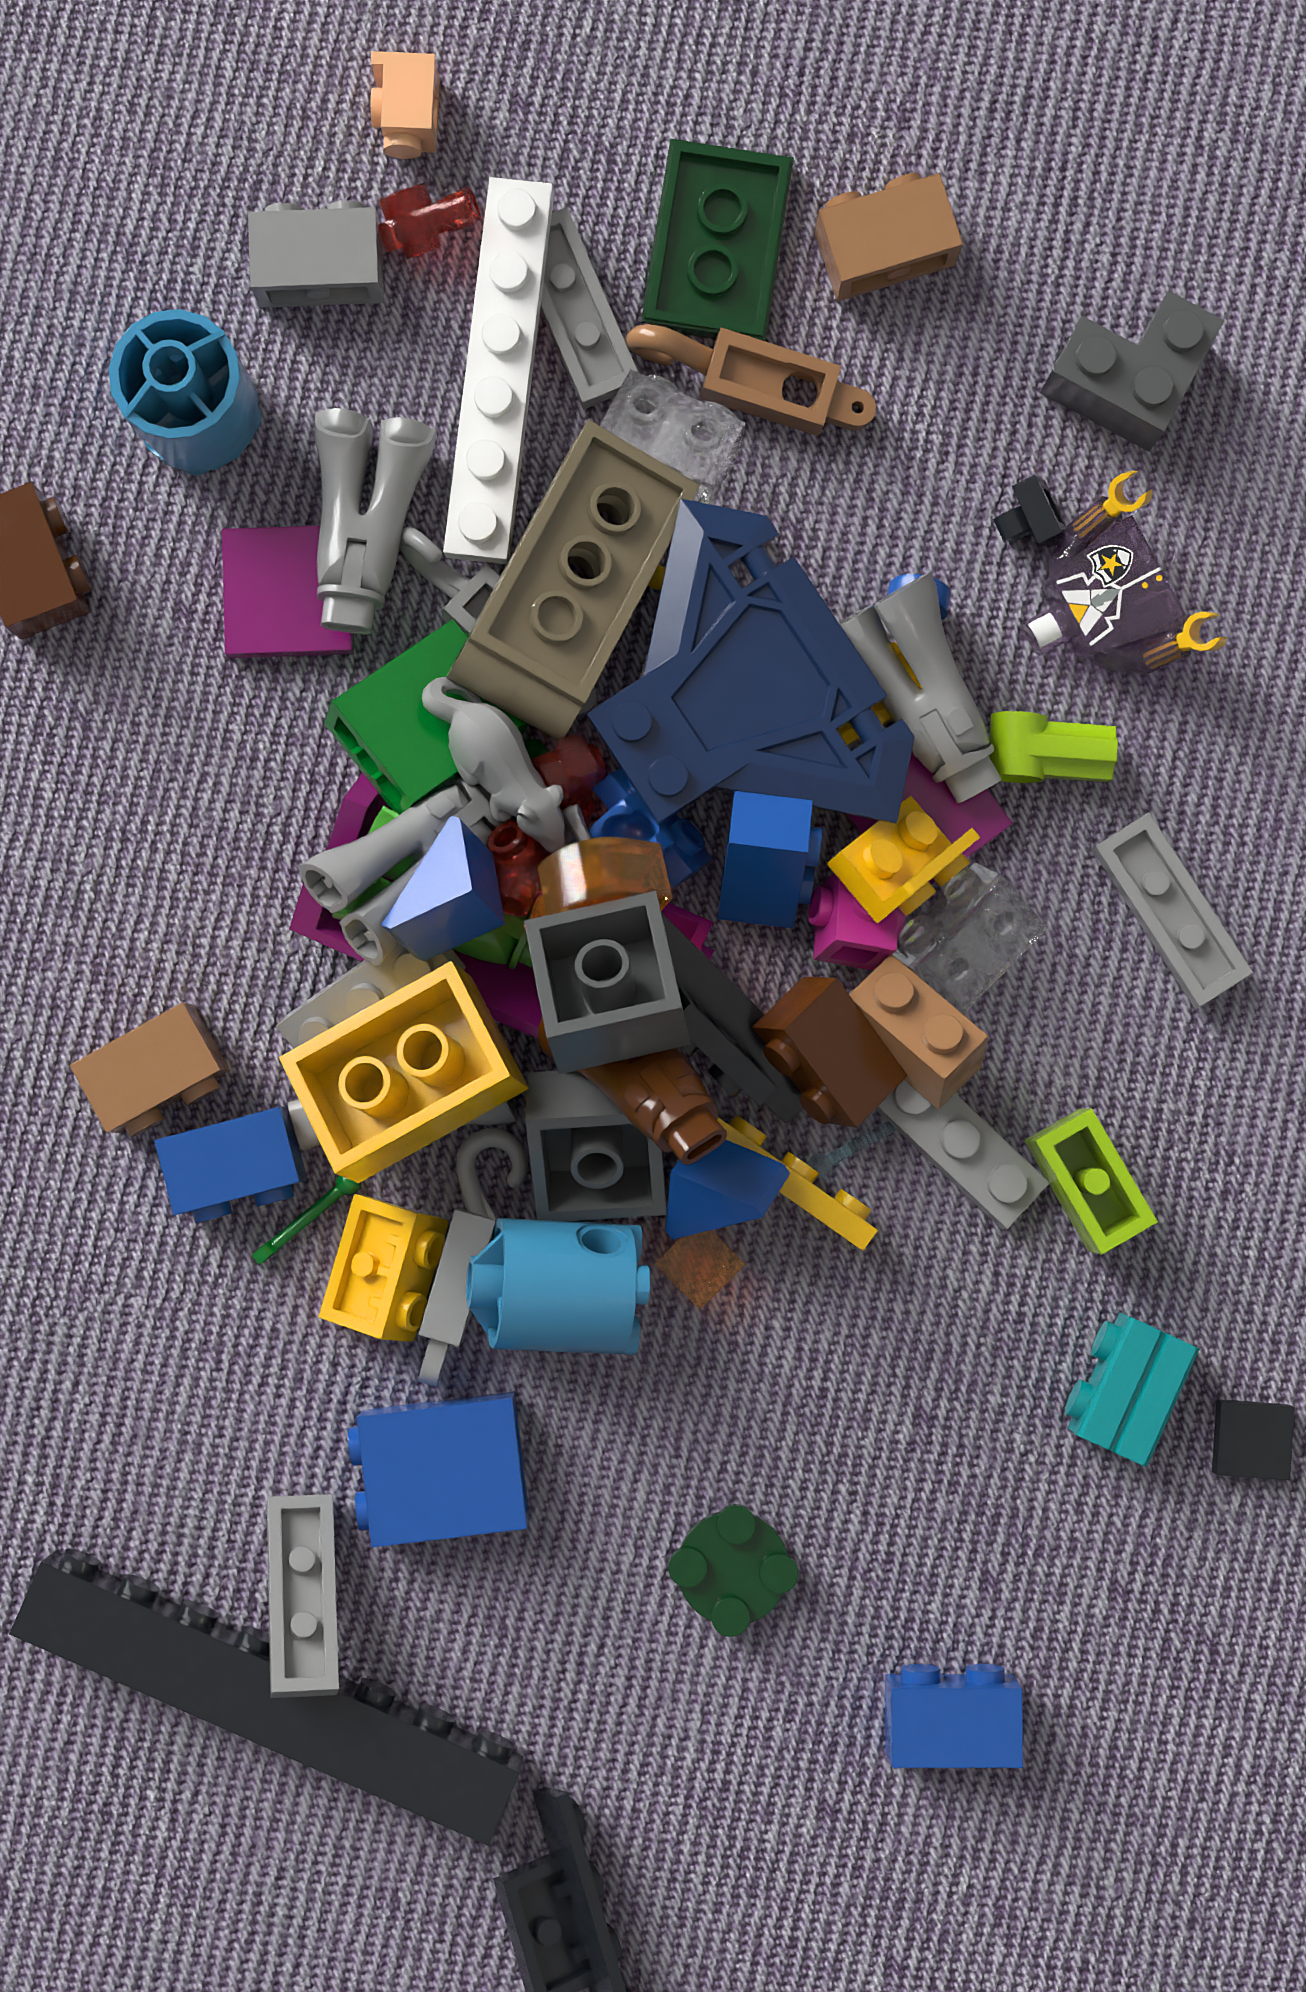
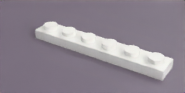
M489 177L443 550L446 558L507 564L510 559L554 201L552 183Z

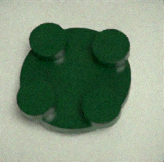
M742 1504L727 1505L720 1512L713 1513L696 1523L685 1536L680 1548L671 1555L668 1564L671 1579L680 1586L682 1594L689 1605L702 1617L712 1621L718 1633L727 1637H735L742 1634L747 1629L749 1623L759 1620L768 1614L778 1604L783 1594L790 1591L798 1580L797 1565L793 1558L787 1555L786 1548L779 1534L769 1523L754 1515L749 1508Z

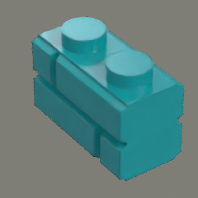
M1119 1312L1115 1323L1106 1320L1095 1337L1091 1356L1098 1358V1361L1089 1381L1086 1382L1079 1379L1069 1395L1065 1406V1415L1072 1417L1067 1429L1083 1439L1144 1467H1148L1200 1348Z

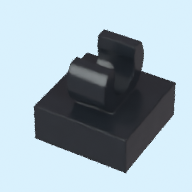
M1035 474L1012 486L1020 506L993 519L1003 542L1008 541L1009 545L1019 542L1033 533L1038 544L1047 548L1071 537L1046 481Z

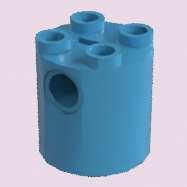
M182 309L153 312L131 324L115 344L108 368L111 395L125 419L136 434L143 439L148 450L168 466L182 469L190 475H203L209 470H216L238 458L252 441L255 431L259 428L262 420L257 390L226 333L207 317Z
M498 1218L494 1226L491 1242L477 1256H470L466 1277L467 1308H470L487 1333L490 1347L502 1350L636 1355L639 1347L640 1325L638 1317L634 1316L636 1305H646L650 1292L648 1265H637L642 1250L641 1226Z

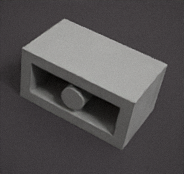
M342 200L329 204L328 209L303 210L302 207L296 204L275 203L268 205L265 211L248 212L250 287L260 308L385 303L382 229L375 207H365L363 203L357 201Z

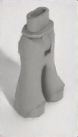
M333 408L315 412V442L322 481V512L317 550V576L319 584L317 599L324 602L320 624L323 628L362 635L372 632L374 612L384 608V596L394 574L406 514L415 487L434 449L437 435L436 429L410 418L395 417L381 420L372 498L367 513L360 515L363 484L373 437L371 420L355 411Z
M931 572L905 584L875 605L873 603L839 622L886 693L887 697L881 703L895 723L903 719L914 735L912 752L931 773H935L932 776L935 783L944 780L956 802L960 803L990 788L1002 779L989 757L995 749L992 743H989L982 716L957 668L942 626L937 585ZM882 621L895 639L922 688L911 679L903 667Z
M460 777L452 785L428 795L381 828L351 843L317 854L298 866L304 885L311 896L321 906L328 909L331 913H335L349 905L376 880L408 856L413 858L411 866L403 874L339 922L349 945L362 958L372 963L374 967L379 966L400 944L381 924L449 817L460 818L486 847L491 839L502 831V823L496 821L491 814V794L481 784L468 785Z

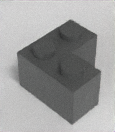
M1169 290L1151 317L1137 345L1094 321L1081 316L1040 393L1137 446L1150 451L1165 432L1225 320Z

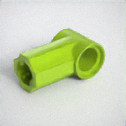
M1002 711L991 714L989 743H992L995 750L989 757L1002 778L1000 782L1039 783L1044 781V778L1109 783L1113 779L1118 750L1116 726L1048 721V716L1022 711Z

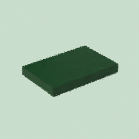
M670 138L641 325L662 326L680 334L716 339L720 328H725L765 341L793 157Z

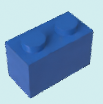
M734 791L718 910L719 920L794 928L798 904L810 905L814 867L818 866L822 828L810 827L813 800Z
M277 1107L154 1140L173 1215L192 1212L195 1223L233 1214L230 1201L254 1195L257 1207L295 1197L292 1185L308 1180L288 1107Z
M908 1664L901 1667V1674H885V1752L891 1767L1023 1768L1022 1687L1014 1675L1005 1674L1004 1667L994 1664L966 1666V1674H940V1668L935 1665Z

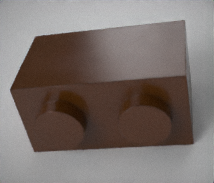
M32 482L0 493V616L5 628L21 640L91 613L84 593L93 590L91 580L78 554L70 557L61 535L69 533L70 527L58 499L55 496L47 499Z
M804 976L752 1027L766 1045L763 1048L766 1059L776 1070L790 1077L802 1093L799 1097L802 1107L813 1119L821 1124H835L857 1128L907 1077L905 1071L837 978Z

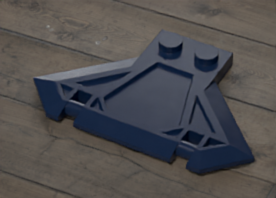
M680 499L644 675L589 711L587 718L658 825L715 788L813 800L812 807L896 824L915 737L903 719L886 729L884 728L872 707L887 697L886 693L796 558L792 557L776 566L764 546L777 538L779 533L766 515ZM743 562L755 580L743 589L730 571L731 568ZM848 723L851 724L863 744L850 751L837 731Z

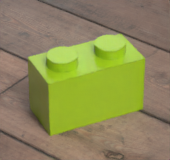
M1092 1108L1077 1109L1024 1140L1045 1178L1050 1182V1187L1088 1251L1102 1255L1158 1223Z

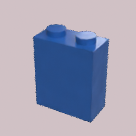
M515 1391L364 1409L357 1416L358 1427L348 1428L350 1461L352 1466L362 1465L365 1491L356 1492L355 1494L357 1524L359 1531L369 1530L371 1548L527 1529L530 1514Z

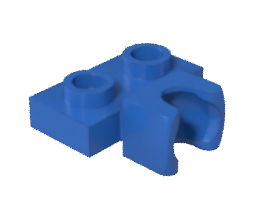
M621 768L609 773L593 788V791L608 807L609 811L590 828V835L596 841L608 840L617 846L625 859V862L620 866V870L627 878L631 879L639 875L654 863L675 888L696 875L713 860L704 849L705 841L701 833L688 820L679 818L675 814L658 825Z

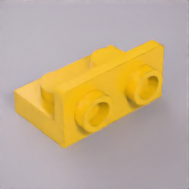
M909 796L901 803L896 824L878 821L841 850L827 865L878 924L897 907L905 916H908L931 897L936 890L928 882L930 879L933 878L942 887L964 869L970 861L962 852L977 841L980 836L971 828L952 844L936 826L932 818L925 813L912 796Z
M354 1194L318 1317L378 1339L412 1342L422 1324L434 1271L439 1265L446 1242L445 1233L448 1220L435 1215L409 1210L369 1196Z

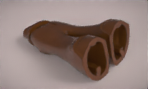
M542 1017L538 1026V1043L541 1050L555 1063L547 1041ZM678 1048L638 1056V1060L634 1062L625 1059L576 1070L597 1085L636 1128L654 1141L656 1146L664 1152L673 1151L685 1165L698 1161L718 1148L726 1140L727 1132L717 1121L718 1109L716 1103L709 1097L701 1078Z

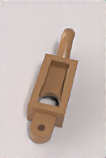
M638 325L626 335V344L630 351L636 355L665 366L671 365L676 359L704 375L705 379L699 395L700 399L816 436L822 430L825 422L848 430L857 431L864 429L870 424L876 413V403L869 392L837 381L841 369L840 365L725 328H720L713 349L674 330L657 325ZM793 376L815 383L817 396L814 404L807 408L784 400L782 384L788 377ZM852 406L859 407L861 413L853 412Z

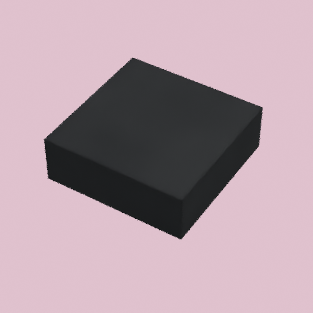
M1216 1399L1212 1472L1222 1476L1290 1481L1295 1407L1288 1404Z

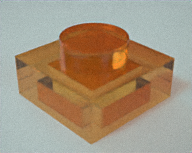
M712 1230L679 1238L655 1262V1265L699 1310L746 1265Z

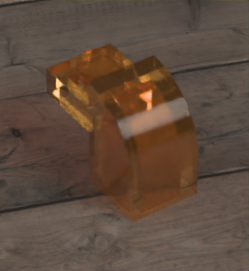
M600 837L576 842L559 849L548 856L537 867L543 894L536 899L533 905L531 919L656 891L660 910L662 911L673 897L660 843L622 837Z

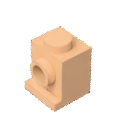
M371 51V66L377 88H372L371 124L372 127L381 128L384 153L398 159L417 158L421 155V152L437 153L440 78L435 54Z

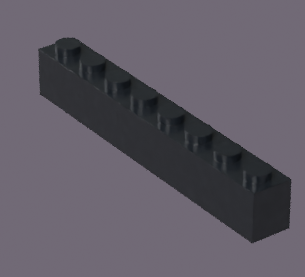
M68 1548L65 1549L64 1554L56 1550L41 1561L9 1635L489 1846L522 1766L523 1756L513 1752L515 1745L510 1740L487 1730H480L478 1736L454 1726L456 1719L446 1711L428 1704H421L419 1709H415L395 1700L397 1693L392 1688L368 1678H362L360 1683H356L339 1675V1691L337 1695L271 1698L269 1633L250 1626H244L240 1632L218 1622L219 1614L206 1605L185 1600L181 1606L159 1596L160 1588L147 1579L126 1574L122 1580L100 1570L102 1563L94 1556L80 1550Z

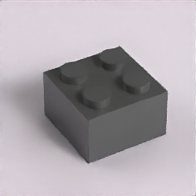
M656 891L524 920L546 1037L559 1074L691 1045Z
M558 1071L527 1073V1086L529 1089L526 1090L525 1121L537 1220L579 1221L667 1215L664 1151L656 1146L653 1140L636 1128L615 1103L597 1085L580 1072L572 1071L559 1074Z

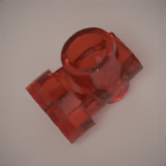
M425 182L377 199L385 221L378 224L387 252L402 248L406 259L441 247L438 234L446 231L452 233L477 224V221L481 220L480 210L470 186L444 196V199L432 203Z
M570 734L562 737L557 742L554 750L530 760L533 767L543 778L546 787L552 785H560L562 787L564 797L559 805L561 813L568 806L578 804L582 811L585 825L588 827L595 808V802L592 797L594 784L606 777V769L603 758L593 743L586 744L582 735Z
M507 820L506 823L498 826L490 834L488 847L493 853L503 912L514 917H524L528 914L536 895L543 892L551 884L556 866L546 852V849L519 828L517 820Z

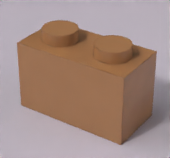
M909 173L891 180L885 185V190L861 196V193L858 191L846 192L835 196L826 202L825 208L818 210L814 231L836 302L956 265L963 246L940 173L921 178L919 173Z
M889 955L849 994L907 1074L904 1080L938 1110L982 1067L988 1035L894 955Z
M185 1002L176 1005L69 1065L106 1133H120L126 1129L130 1138L164 1121L165 1119L160 1110L182 1098L185 1105L190 1106L212 1095L221 1088L216 1079L231 1071L195 1005Z

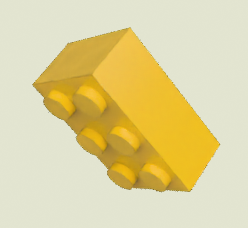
M453 961L444 964L279 1057L334 1173L356 1183L366 1180L529 1089L473 978Z

